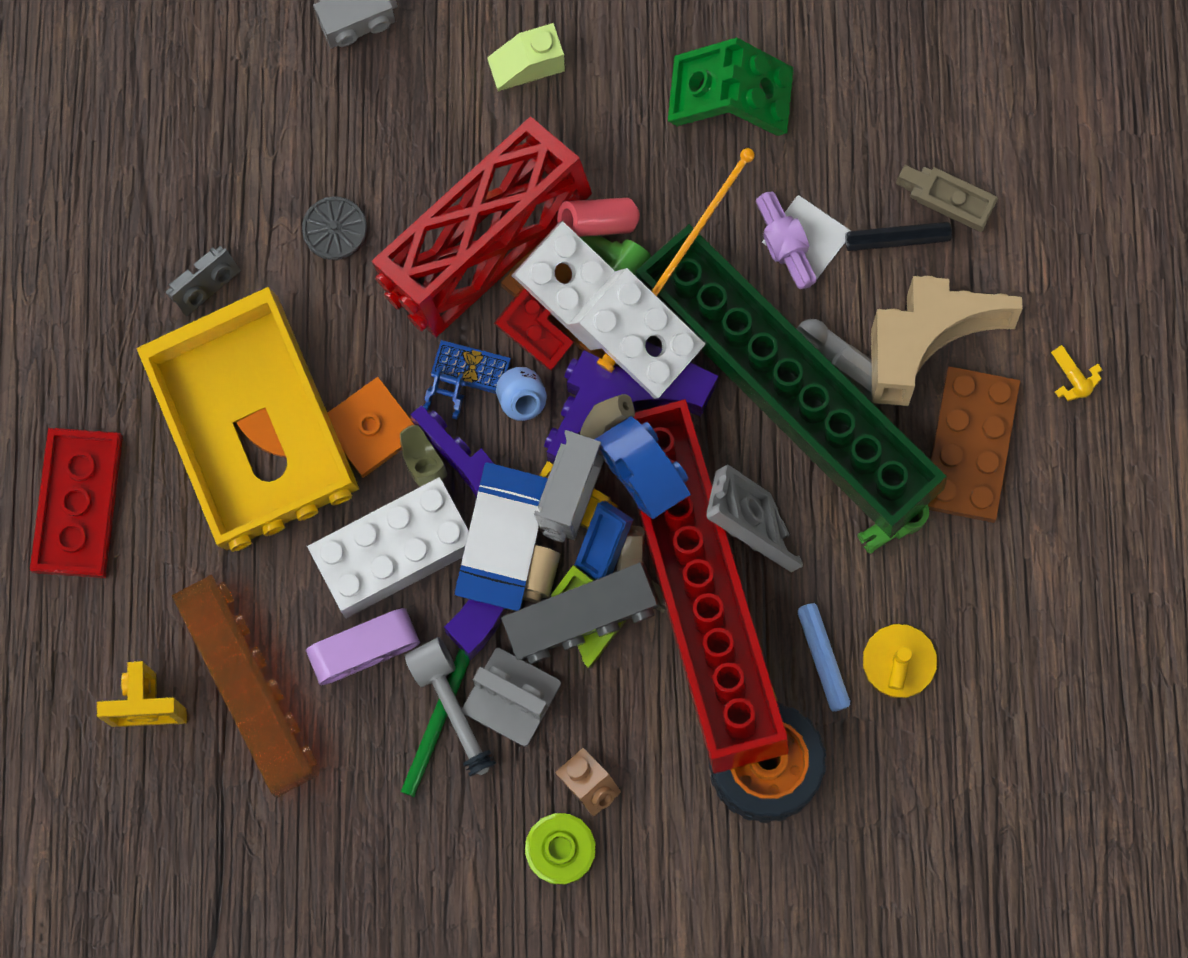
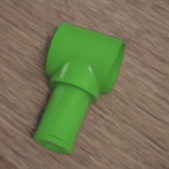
M602 236L580 237L614 271L628 268L636 276V270L651 258L650 253L631 240H624L623 243H620L618 241L611 242Z
M926 505L918 513V522H908L891 539L876 524L858 533V539L861 544L873 539L864 546V549L871 554L895 537L901 539L907 534L918 532L929 517V507Z

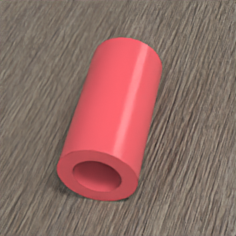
M630 198L565 201L558 210V223L563 221L579 237L629 234L635 230L640 218L638 207Z

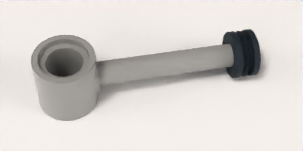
M437 637L406 653L405 660L412 676L420 687L433 684L469 758L463 762L464 767L468 766L467 770L470 769L469 777L476 774L483 775L488 772L490 767L496 764V761L490 760L492 758L489 757L491 754L490 750L482 752L445 677L455 671L456 668L446 645Z

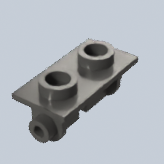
M221 246L217 249L211 248L207 254L194 264L198 270L194 275L189 270H186L176 280L168 284L170 288L165 293L178 305L186 317L241 271L229 252Z

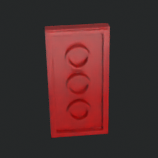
M48 428L30 571L32 573L106 578L123 440L121 433Z

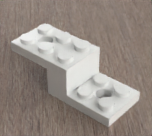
M563 221L555 226L511 275L589 350L602 348L654 399L659 398L705 346V343L628 268L614 271ZM559 263L568 265L572 271V278L567 284L560 283L555 277V268ZM650 336H656L662 343V351L657 357L649 355L646 351L645 343Z

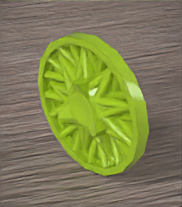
M554 813L541 818L531 828L525 842V856L530 869L540 879L551 884L566 885L579 880L589 871L595 859V840L591 830L581 819L570 814Z

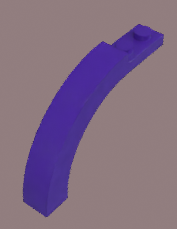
M421 405L410 414L412 422L421 427L432 446L462 477L477 499L484 464L486 462L494 463L482 448L472 457H469L468 455L472 452L466 443L458 436L453 439L444 430L447 424L434 410L428 413ZM469 599L463 608L444 626L445 633L462 651L464 649L466 656L471 661L494 635L502 622L501 617L506 615L508 609Z

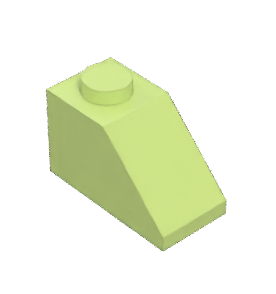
M554 23L517 34L487 57L497 91L565 71L564 53Z

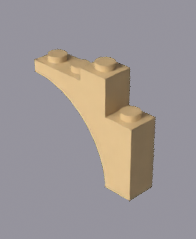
M913 276L907 294V311L877 309L871 329L872 403L909 406L915 388L916 375L937 350L949 342L971 333L994 329H1015L1022 311V297L1008 296L1006 294L993 295L972 293L970 291H950L949 279L933 276Z

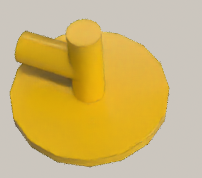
M892 624L879 629L868 640L863 652V669L868 681L877 691L893 698H908L920 693L931 683L937 670V654L931 640L921 630L909 625Z

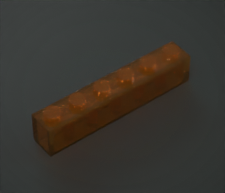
M210 575L171 595L271 794L277 798L317 777L312 768L318 765L317 760L308 744L301 747L295 735L301 729L292 712L290 711L285 714L278 702L284 699V696L274 678L270 681L267 680L262 668L267 666V662L259 647L255 646L251 649L245 637L251 631L241 613L236 616L234 615L229 603L235 600L225 581L218 584L216 579Z

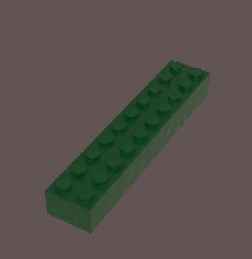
M690 224L636 270V277L650 291H652L694 229ZM698 234L657 297L705 343L701 350L891 539L944 490L947 476L722 255Z

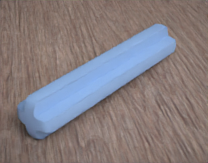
M815 603L803 605L798 608L797 613L830 710H843L849 707L850 700L820 612Z

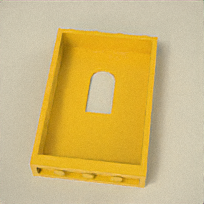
M269 287L136 348L215 542L225 550L230 549L232 552L242 550L251 545V539L262 534L264 536H271L285 529V523L296 518L298 521L309 519L318 514V508L329 503L331 505L344 503L352 497L351 493L359 490V486L280 300ZM264 408L267 410L287 459V467L284 474L277 480L270 482L262 481L254 474L233 424Z

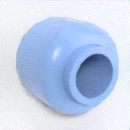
M515 367L502 374L497 382V398L502 410L508 417L517 421H527L535 418L544 409L547 394L540 377L535 371L527 367Z

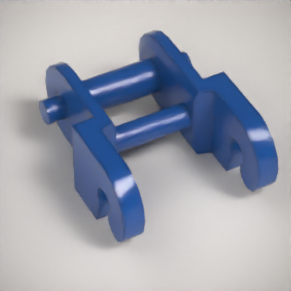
M438 367L436 372H432L431 377L434 378L433 387L430 386L426 390L424 399L426 402L423 407L427 411L429 410L432 397L436 393L453 397L452 401L455 402V412L452 419L457 420L464 399V395H460L461 386L466 384V381L463 380L464 374L460 373L458 377L443 374L442 368ZM440 381L456 385L454 392L439 388Z

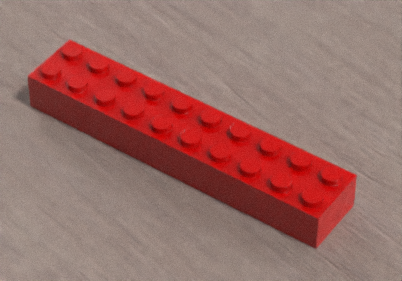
M686 399L636 412L633 418L641 425L645 422L651 425L658 437V445L671 463L677 461L688 476V481L685 482V485L691 494L690 496L654 519L642 512L639 507L638 510L713 773L716 774L789 754L788 738L726 532L723 528L707 519L706 513L712 485Z

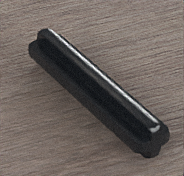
M949 222L849 231L845 234V245L848 251L948 242L952 239V228Z

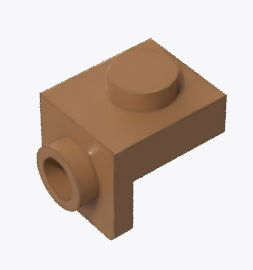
M584 748L555 772L558 778L582 802L592 816L607 808L621 792L611 776Z

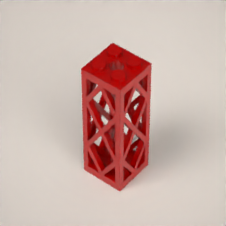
M530 116L371 261L378 273L375 280L386 291L384 294L385 298L397 310L403 307L410 314L407 315L408 319L419 331L423 332L427 329L433 336L438 337L558 224V210L563 202L586 200L592 195L580 158ZM526 139L525 143L518 145L521 141ZM513 164L500 186L489 191L495 169ZM545 171L548 174V176L544 179H541L543 172ZM530 178L529 183L523 184L527 179ZM464 194V196H463V198L461 199V201L459 202V204L450 207L454 202H456V201ZM545 202L539 223L523 227L536 205ZM512 208L508 213L505 214L506 209ZM494 213L489 230L478 240L473 241L478 224L489 214ZM444 227L433 247L420 253L426 232ZM515 248L510 254H508L504 258L508 250ZM478 264L471 286L454 290L467 268ZM426 276L423 286L417 282L420 277Z

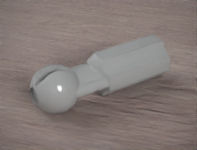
M817 319L802 321L796 329L865 397L872 401L871 359L831 332L823 322Z

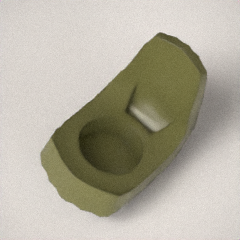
M412 425L403 429L400 433L402 456L415 482L421 487L439 477L441 480L446 478L448 473L445 465L419 425Z

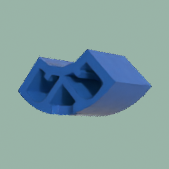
M630 416L594 439L601 442L599 450L610 470L624 484L639 509L652 519L691 495L685 485V482L688 481L686 472L677 461L671 463L658 445V437L648 422L641 425L635 418Z

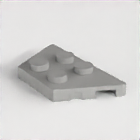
M728 464L717 470L706 513L707 519L726 530L732 537H737L749 545L751 549L765 555L789 572L803 567L800 556L790 553L784 544L783 539L790 534L778 513V508L771 493Z

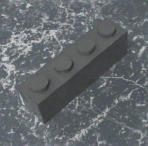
M640 562L503 616L501 619L516 659H528L529 664H533L551 657L549 650L561 645L564 651L584 644V636L597 632L599 637L620 630L618 623L632 618L634 623L655 616L653 609L662 605L646 564Z

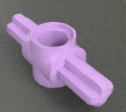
M774 192L761 194L756 199V204L767 225L763 236L773 260L780 264H786L797 288L806 289L811 287V285L816 283L817 278L805 255L808 251L809 243L802 225L797 218L794 219L792 216L786 217Z

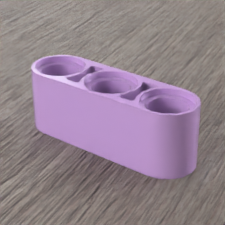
M400 608L309 646L306 649V653L319 685H326L407 652L418 646L420 641L406 608Z

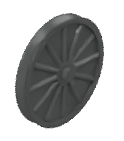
M327 197L317 201L308 209L302 222V234L307 246L313 253L325 259L339 260L351 256L362 246L367 234V224L362 210L354 202L343 197Z

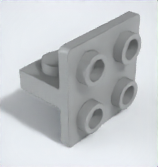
M496 648L485 668L479 667L474 676L473 682L475 686L462 711L469 718L519 745L527 747L559 690L561 681L523 660H517L516 656L501 648Z

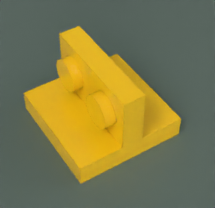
M143 661L127 662V673H122L123 696H128V700L97 702V717L111 727L187 723V708L175 698H157L156 672Z

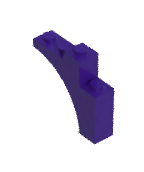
M646 341L645 348L647 353L657 357L661 353L662 348ZM584 350L579 360L575 358L571 360L565 372L564 378L568 379V392L576 395V397H568L561 411V416L565 417L559 429L553 427L547 436L544 447L548 449L547 460L554 464L561 443L566 445L565 430L580 435L582 425L594 405L618 395H629L633 402L634 411L651 409L686 399L689 412L701 417L717 386L718 376L690 362L659 398L654 399L624 369L614 365L615 369L610 373L597 364L599 357Z

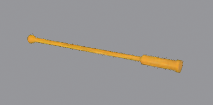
M745 148L741 151L740 161L651 292L656 296L659 294L746 163L753 161L755 154L752 149ZM605 352L603 357L599 358L597 364L612 373L616 362Z

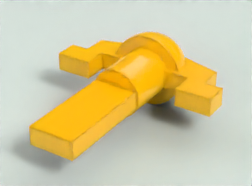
M1063 345L1051 352L1074 387L1067 391L1065 386L1056 390L1055 393L1058 398L1064 396L1067 401L1088 397L1102 380L1098 374L1103 371L1100 365L1096 364L1090 368L1089 371L1092 376L1086 379Z

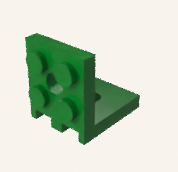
M737 37L675 55L667 122L680 126L717 115L731 113L776 136L787 134L794 67ZM704 79V83L699 89V84Z

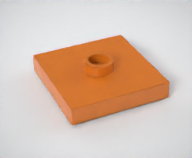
M379 377L373 379L328 412L345 456L362 478L402 450L400 433L403 429L415 425Z

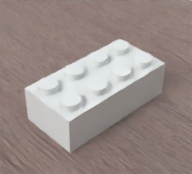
M439 477L307 547L345 619L463 558L469 530Z

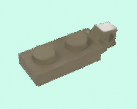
M904 165L896 181L897 185L911 192L910 197L917 200L918 203L981 233L998 200L997 196L935 167L932 170L924 167L922 172Z

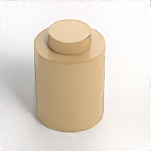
M534 545L522 600L539 603L542 598H550L560 553L546 547Z

